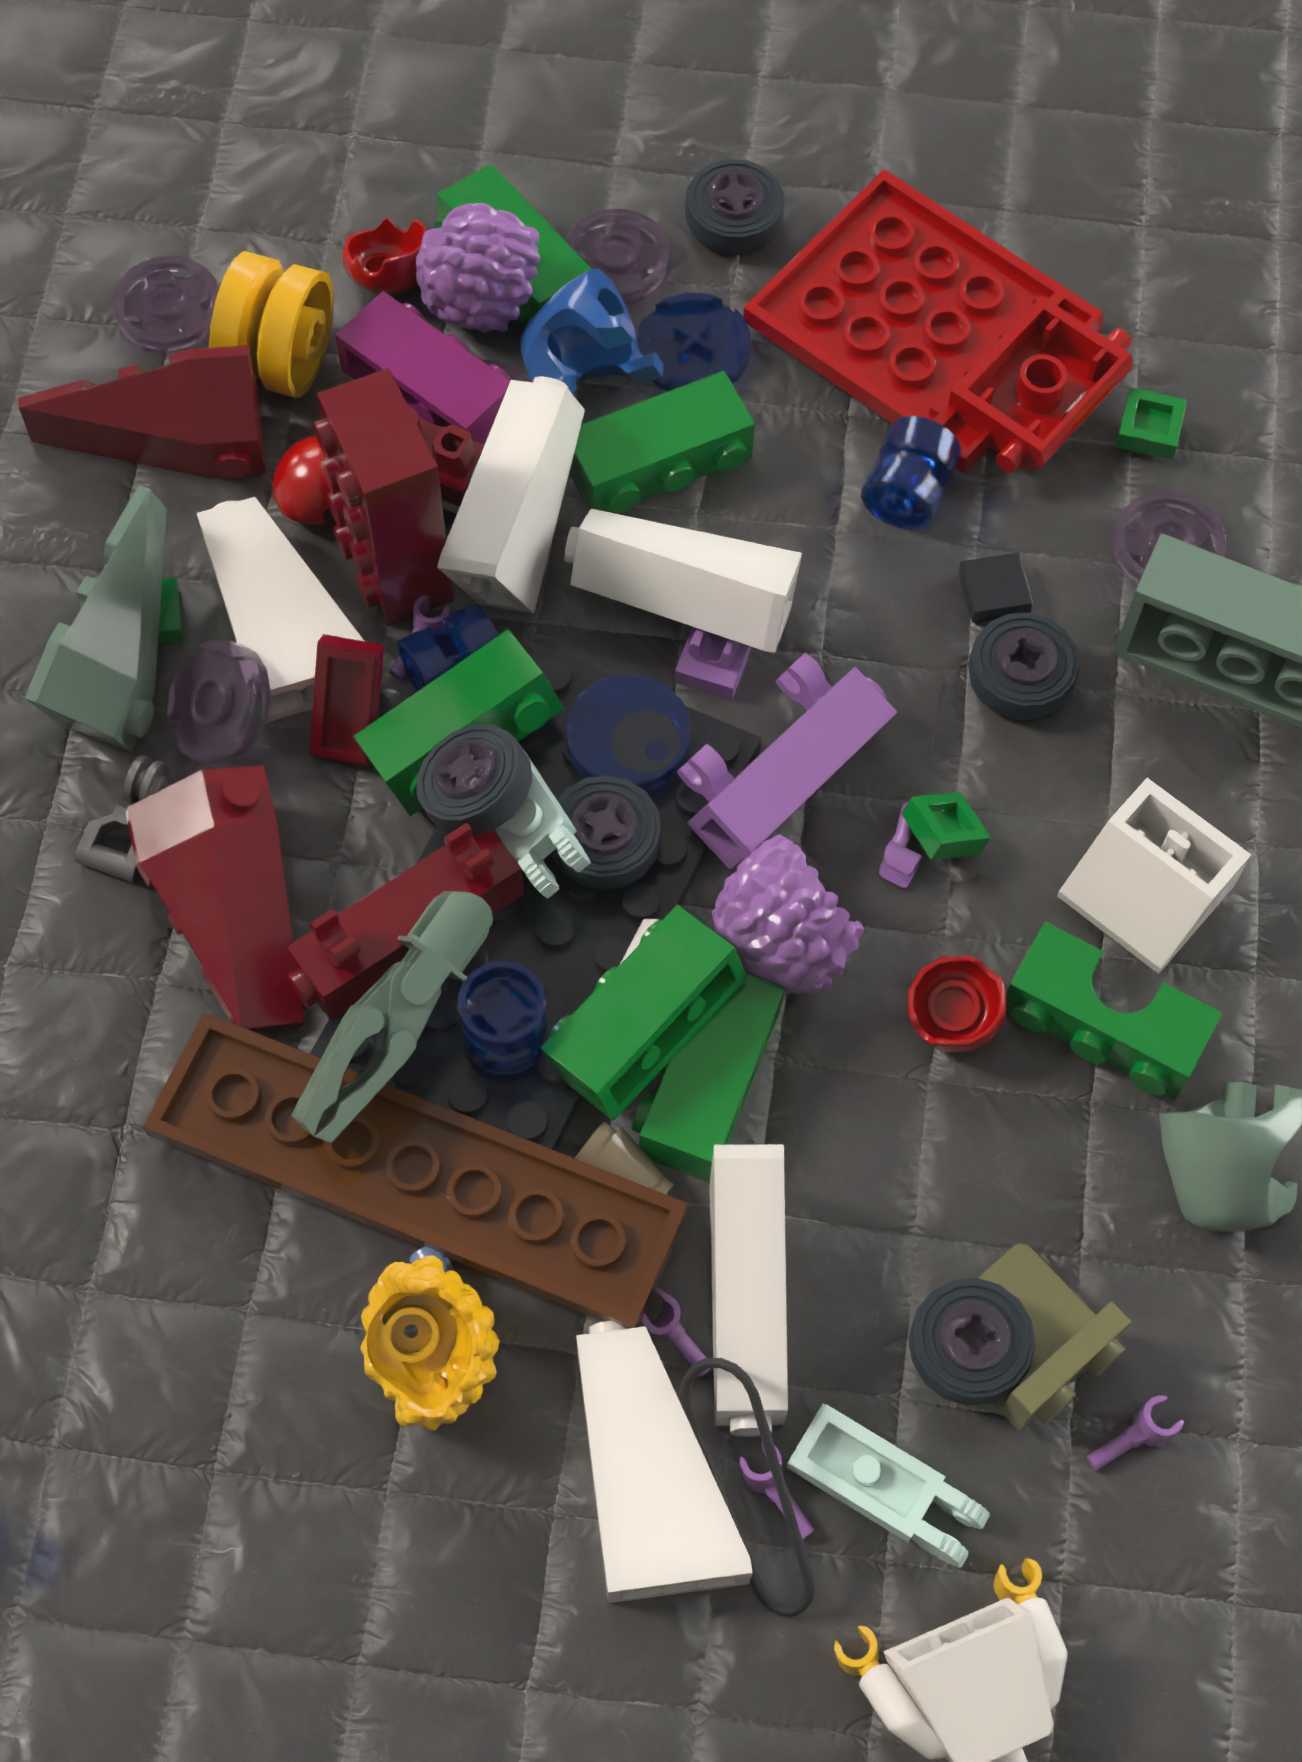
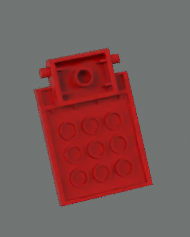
M885 169L743 308L744 323L964 474L988 448L998 453L996 455V462L1001 469L1008 473L1014 472L1018 467L1026 471L1040 470L1129 374L1133 367L1132 356L1126 351L1131 346L1132 339L1126 331L1116 328L1107 338L1098 333L1103 325V312Z

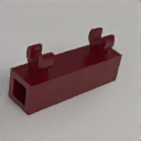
M465 823L444 837L445 846L339 914L334 909H331L310 923L312 931L287 946L294 971L287 975V979L302 1003L307 1008L317 1003L330 1021L346 1012L393 964L402 961L409 948L398 941L397 938L399 935L407 936L430 902L444 891L470 892L483 898L490 906L492 915L523 896L522 869L497 835L491 831L473 837L472 828L468 823Z

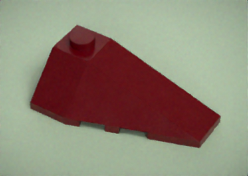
M248 345L187 349L170 354L169 365L143 372L135 364L118 369L119 379L95 385L89 381L79 380L19 398L18 408L31 442L206 478L224 477L227 479H239L252 474H266L264 413Z
M264 765L200 770L128 806L125 814L137 869L147 886H154L169 910L167 917L177 935L183 933L202 964L200 972L231 1023L255 1033L301 1028L304 1024L302 1001L287 979V975L294 971L287 946L294 943L278 824Z

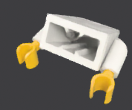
M1025 1558L1021 1566L1023 1575L1028 1582L1027 1587L1014 1586L1007 1578L1004 1565L1001 1564L993 1582L994 1591L1001 1601L884 1651L888 1664H879L877 1640L874 1633L868 1627L857 1626L862 1639L870 1646L868 1654L864 1658L859 1660L848 1658L843 1653L842 1647L837 1640L835 1641L834 1651L839 1666L850 1675L862 1676L859 1686L886 1728L925 1758H946L948 1762H1027L1022 1747L1049 1736L1053 1731L1054 1724L1051 1709L1060 1699L1068 1654L1047 1601L1036 1596V1591L1042 1579L1041 1568L1036 1561Z

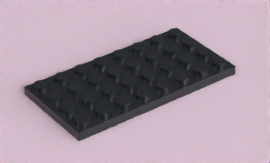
M539 645L532 659L544 673L564 710L548 720L542 727L518 741V743L524 749L556 800L568 787L585 778L605 775L627 779L646 791L658 808L662 826V841L657 859L643 877L622 888L598 890L581 886L564 875L551 854H549L543 861L555 876L556 883L560 888L549 898L543 896L534 887L522 870L524 895L492 915L493 923L489 928L486 939L462 972L467 977L466 980L461 981L447 976L441 985V994L416 1042V1049L386 1084L556 1151L583 1096L557 1076L541 1047L549 1040L554 1026L563 1017L573 1014L592 995L597 982L609 969L620 965L643 919L663 920L676 905L681 906L710 849L687 824L709 801L702 794L695 792L687 786L677 771L708 744L721 756L726 764L727 771L735 778L755 760L761 747V737ZM646 710L656 711L667 716L676 725L681 737L680 750L674 761L665 768L654 772H636L623 766L614 756L611 748V733L617 722L627 714ZM655 740L646 745L645 754L652 761H662L667 757L669 749L664 742ZM463 780L454 796L465 799L473 796ZM607 812L597 813L587 818L580 829V838L585 846L600 853L614 852L621 848L628 840L630 834L629 827L622 818ZM437 826L417 863L445 846L444 837L450 833ZM346 1012L332 1021L328 1020L310 1052L311 1055L322 1058ZM379 1032L367 1037L353 1054L347 1069L359 1073L367 1065L376 1050Z

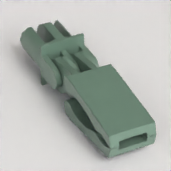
M444 891L430 902L407 936L399 935L397 940L408 947L409 951L401 962L393 964L354 1005L350 1006L291 1114L303 1130L310 1132L316 1138L332 1143L407 1061L416 1049V1042L441 994V985L447 976L461 981L466 980L467 977L462 972L489 933V928L493 923V916L490 906L483 898L470 892ZM379 1032L376 1050L367 1065L351 1082L340 1088L343 1073L355 1051L367 1037Z

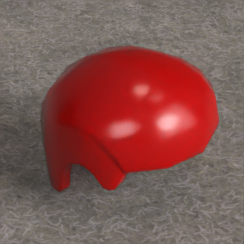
M387 217L374 230H360L346 238L342 252V264L347 275L363 289L376 294L384 291L389 296H394L407 292L418 284L416 279V257L420 250L423 235L428 229L418 219H414L411 222L409 229H401L393 223L391 218Z
M308 437L296 442L281 457L274 473L272 484L273 499L283 517L295 524L324 525L326 523V519L323 516L324 512L329 508L326 494L331 491L321 468L320 459L324 458V455L316 437Z
M950 956L935 960L919 970L908 989V1017L911 1025L921 1039L931 1047L942 1052L970 1053L991 1042L1005 1021L1007 995L1003 980L981 960L973 956Z

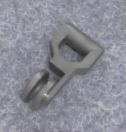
M144 755L138 756L132 763L125 779L123 788L124 800L134 804L168 787V765L158 760L153 762L151 758ZM116 805L112 814L89 821L77 847L75 862L136 883L141 874L137 869L133 846H131L128 854L102 845L107 833L120 828L129 831L125 814L127 808Z

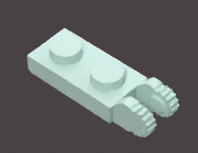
M530 760L532 783L527 799L516 814L495 831L534 887L543 896L549 898L560 888L556 883L555 876L543 861L546 856L557 848L558 854L569 867H573L575 871L577 870L578 873L591 862L574 836V833L577 832L576 828ZM489 762L477 764L462 776L473 796L484 789L493 778L495 772L494 764Z
M824 1403L821 1405L787 1463L786 1468L904 1541L909 1542L912 1539L925 1551L958 1568L962 1567L969 1551L954 1537L941 1532L922 1520L932 1500L943 1511L969 1527L983 1529L990 1516V1513L981 1504H978L975 1500L970 1499L967 1495L945 1483L943 1480L946 1476Z

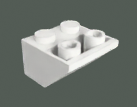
M1146 778L1104 826L1059 890L1057 897L1159 974L1235 886L1251 854L1153 781Z

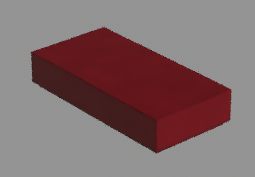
M323 634L318 640L310 756L363 766L371 765L372 762L353 736L378 719L384 645Z

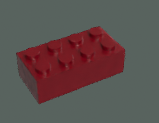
M386 368L317 393L322 420L313 422V428L324 458L320 459L321 468L331 491L326 495L337 526L333 527V532L345 561L354 559L359 573L355 574V579L366 607L371 608L377 605L386 626L413 617V605L422 596H430L429 610L453 602L451 579L437 568L440 555L446 543L438 466L390 369Z

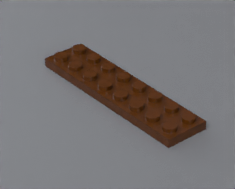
M205 1012L203 1013L142 1126L148 1136L419 1247H429L442 1253L446 1258L601 1321H613L626 1329L638 1328L640 1326L643 1315L646 1312L689 1213L688 1203L387 1084L378 1091L332 1143L316 1138L310 1132L303 1130L291 1114L321 1058ZM346 1068L340 1088L351 1082L358 1073Z

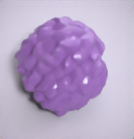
M468 203L453 209L443 220L441 228L427 230L422 238L420 250L416 257V279L421 288L423 304L428 306L433 315L451 323L455 327H465L469 330L476 329L481 333H487L492 330L499 332L508 331L509 322L517 319L520 315L518 306L527 303L533 292L529 280L537 276L536 265L539 264L540 255L538 254L539 248L536 246V243L539 242V232L533 227L525 226L515 214L505 210H495L485 203Z
M780 834L764 841L760 847L744 858L741 864L737 866L735 873H732L731 876L725 879L723 890L719 893L715 909L712 911L716 934L735 947L745 972L785 987V994H815L820 988L829 989L832 986V979L842 975L845 963L850 959L852 952L859 947L858 940L864 932L862 923L859 921H848L849 913L844 908L836 907L838 896L832 892L825 891L824 886L818 880L817 869L807 866L806 855L802 852V849Z

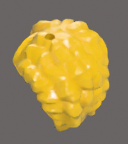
M425 1256L414 1261L412 1264L394 1262L386 1267L378 1278L377 1283L369 1292V1305L363 1309L361 1315L366 1332L360 1346V1350L364 1355V1371L366 1376L382 1386L384 1396L388 1400L395 1401V1419L400 1426L410 1427L414 1424L435 1431L441 1424L455 1422L458 1416L466 1412L471 1403H476L481 1398L483 1385L495 1378L497 1371L493 1362V1356L498 1351L499 1338L491 1330L495 1317L492 1310L487 1306H482L478 1293L470 1285L464 1284L461 1276L456 1271L448 1270L444 1272L443 1263L436 1256ZM408 1325H415L417 1330L409 1334L405 1332V1328Z

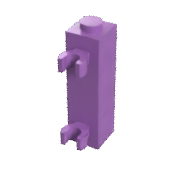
M804 653L775 682L786 696L800 703L807 711L739 775L734 778L727 771L726 764L721 756L708 744L677 771L687 786L695 792L702 794L709 801L687 824L729 870L751 854L897 713L887 701L882 688L873 680L865 677L856 667L851 669L835 685L831 686L825 680L824 673L819 664L811 656Z

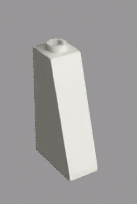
M535 377L533 383L516 380L510 381L440 555L437 568L479 605L534 614L585 411L570 392L569 387L559 380L549 377Z
M256 497L241 501H225L212 509L198 512L197 517L262 724L312 710L318 640L323 634L364 641Z
M590 509L580 527H571L567 538L564 559L565 562L573 563L570 584L572 586L763 651L775 653L791 611L802 553Z
M714 1145L709 1186L713 1358H723L736 1363L751 1377L759 1392L769 1429L772 1433V1426L784 1425L788 1412L784 1145ZM713 1368L715 1426H730V1433L735 1436H760L749 1395L743 1384L732 1373L720 1368Z
M605 1321L590 1326L589 1334L576 1335L608 1603L749 1584L752 1575L750 1557L647 1328L626 1329L613 1321Z

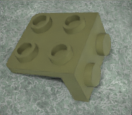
M1026 1244L1013 1246L978 1277L1000 1284L1020 1300L1032 1320L1036 1347L1030 1370L1012 1393L992 1403L1018 1432L1027 1426L1037 1415L1046 1424L1050 1422L1075 1398L1076 1394L1069 1386L1088 1369L1095 1378L1098 1377L1126 1350L1118 1339L1132 1321L1112 1301L1095 1315L1040 1256ZM974 1316L961 1317L953 1321L947 1328L945 1335L946 1348L952 1358L960 1364L969 1367H980L991 1362L997 1355L999 1347L997 1334L992 1326L983 1319Z

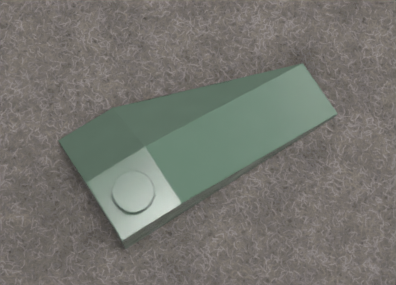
M138 485L105 542L104 561L106 565L100 575H96L93 578L85 576L76 592L78 600H81L80 610L71 626L58 622L47 642L24 698L64 728L131 752L137 737L141 738L147 733L154 715L152 700L155 694L167 508L149 488Z

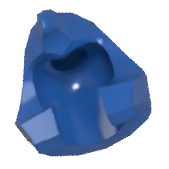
M589 269L566 283L529 319L522 331L521 353L532 383L535 377L553 378L565 383L569 387L570 392L574 394L576 383L587 377L604 374L622 375L644 386L654 379L663 376V363L656 352L643 356L639 351L635 327L624 300L613 281L600 270Z

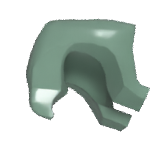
M1224 1082V1093L1216 1101L1188 1112L1159 1114L1161 1145L1179 1207L1185 1220L1204 1230L1237 1232L1271 1226L1279 1217L1291 1212L1296 1202L1297 1183L1287 1181L1282 1185L1273 1179L1271 1174L1281 1151L1302 1125V1090L1275 1084L1274 1109L1254 1117L1257 1085L1245 1082Z

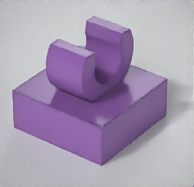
M692 626L675 670V683L732 700L749 657L751 646Z

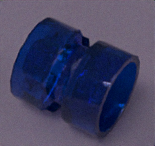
M918 416L898 418L891 424L880 448L879 459L873 463L861 489L860 497L864 506L879 520L899 529L917 530L925 528L932 522L943 497L944 487L950 482L960 459L962 449L958 439L949 429L933 420Z
M472 603L444 617L441 630L437 631L430 626H426L398 640L397 649L404 669L414 689L418 692L499 636L484 610L478 604Z
M506 960L488 962L473 970L462 983L458 996L465 1049L472 1061L487 1072L500 1075L520 1073L537 1062L543 1054L541 1047L548 1040L544 987L534 972L515 962Z

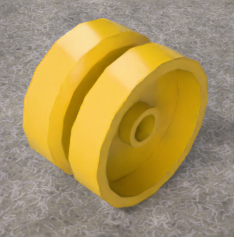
M243 251L232 261L218 291L210 324L209 348L248 345L256 380L260 377L261 382L268 391L301 398L312 386L327 350L334 310V290L329 273L295 264L284 272L279 260Z

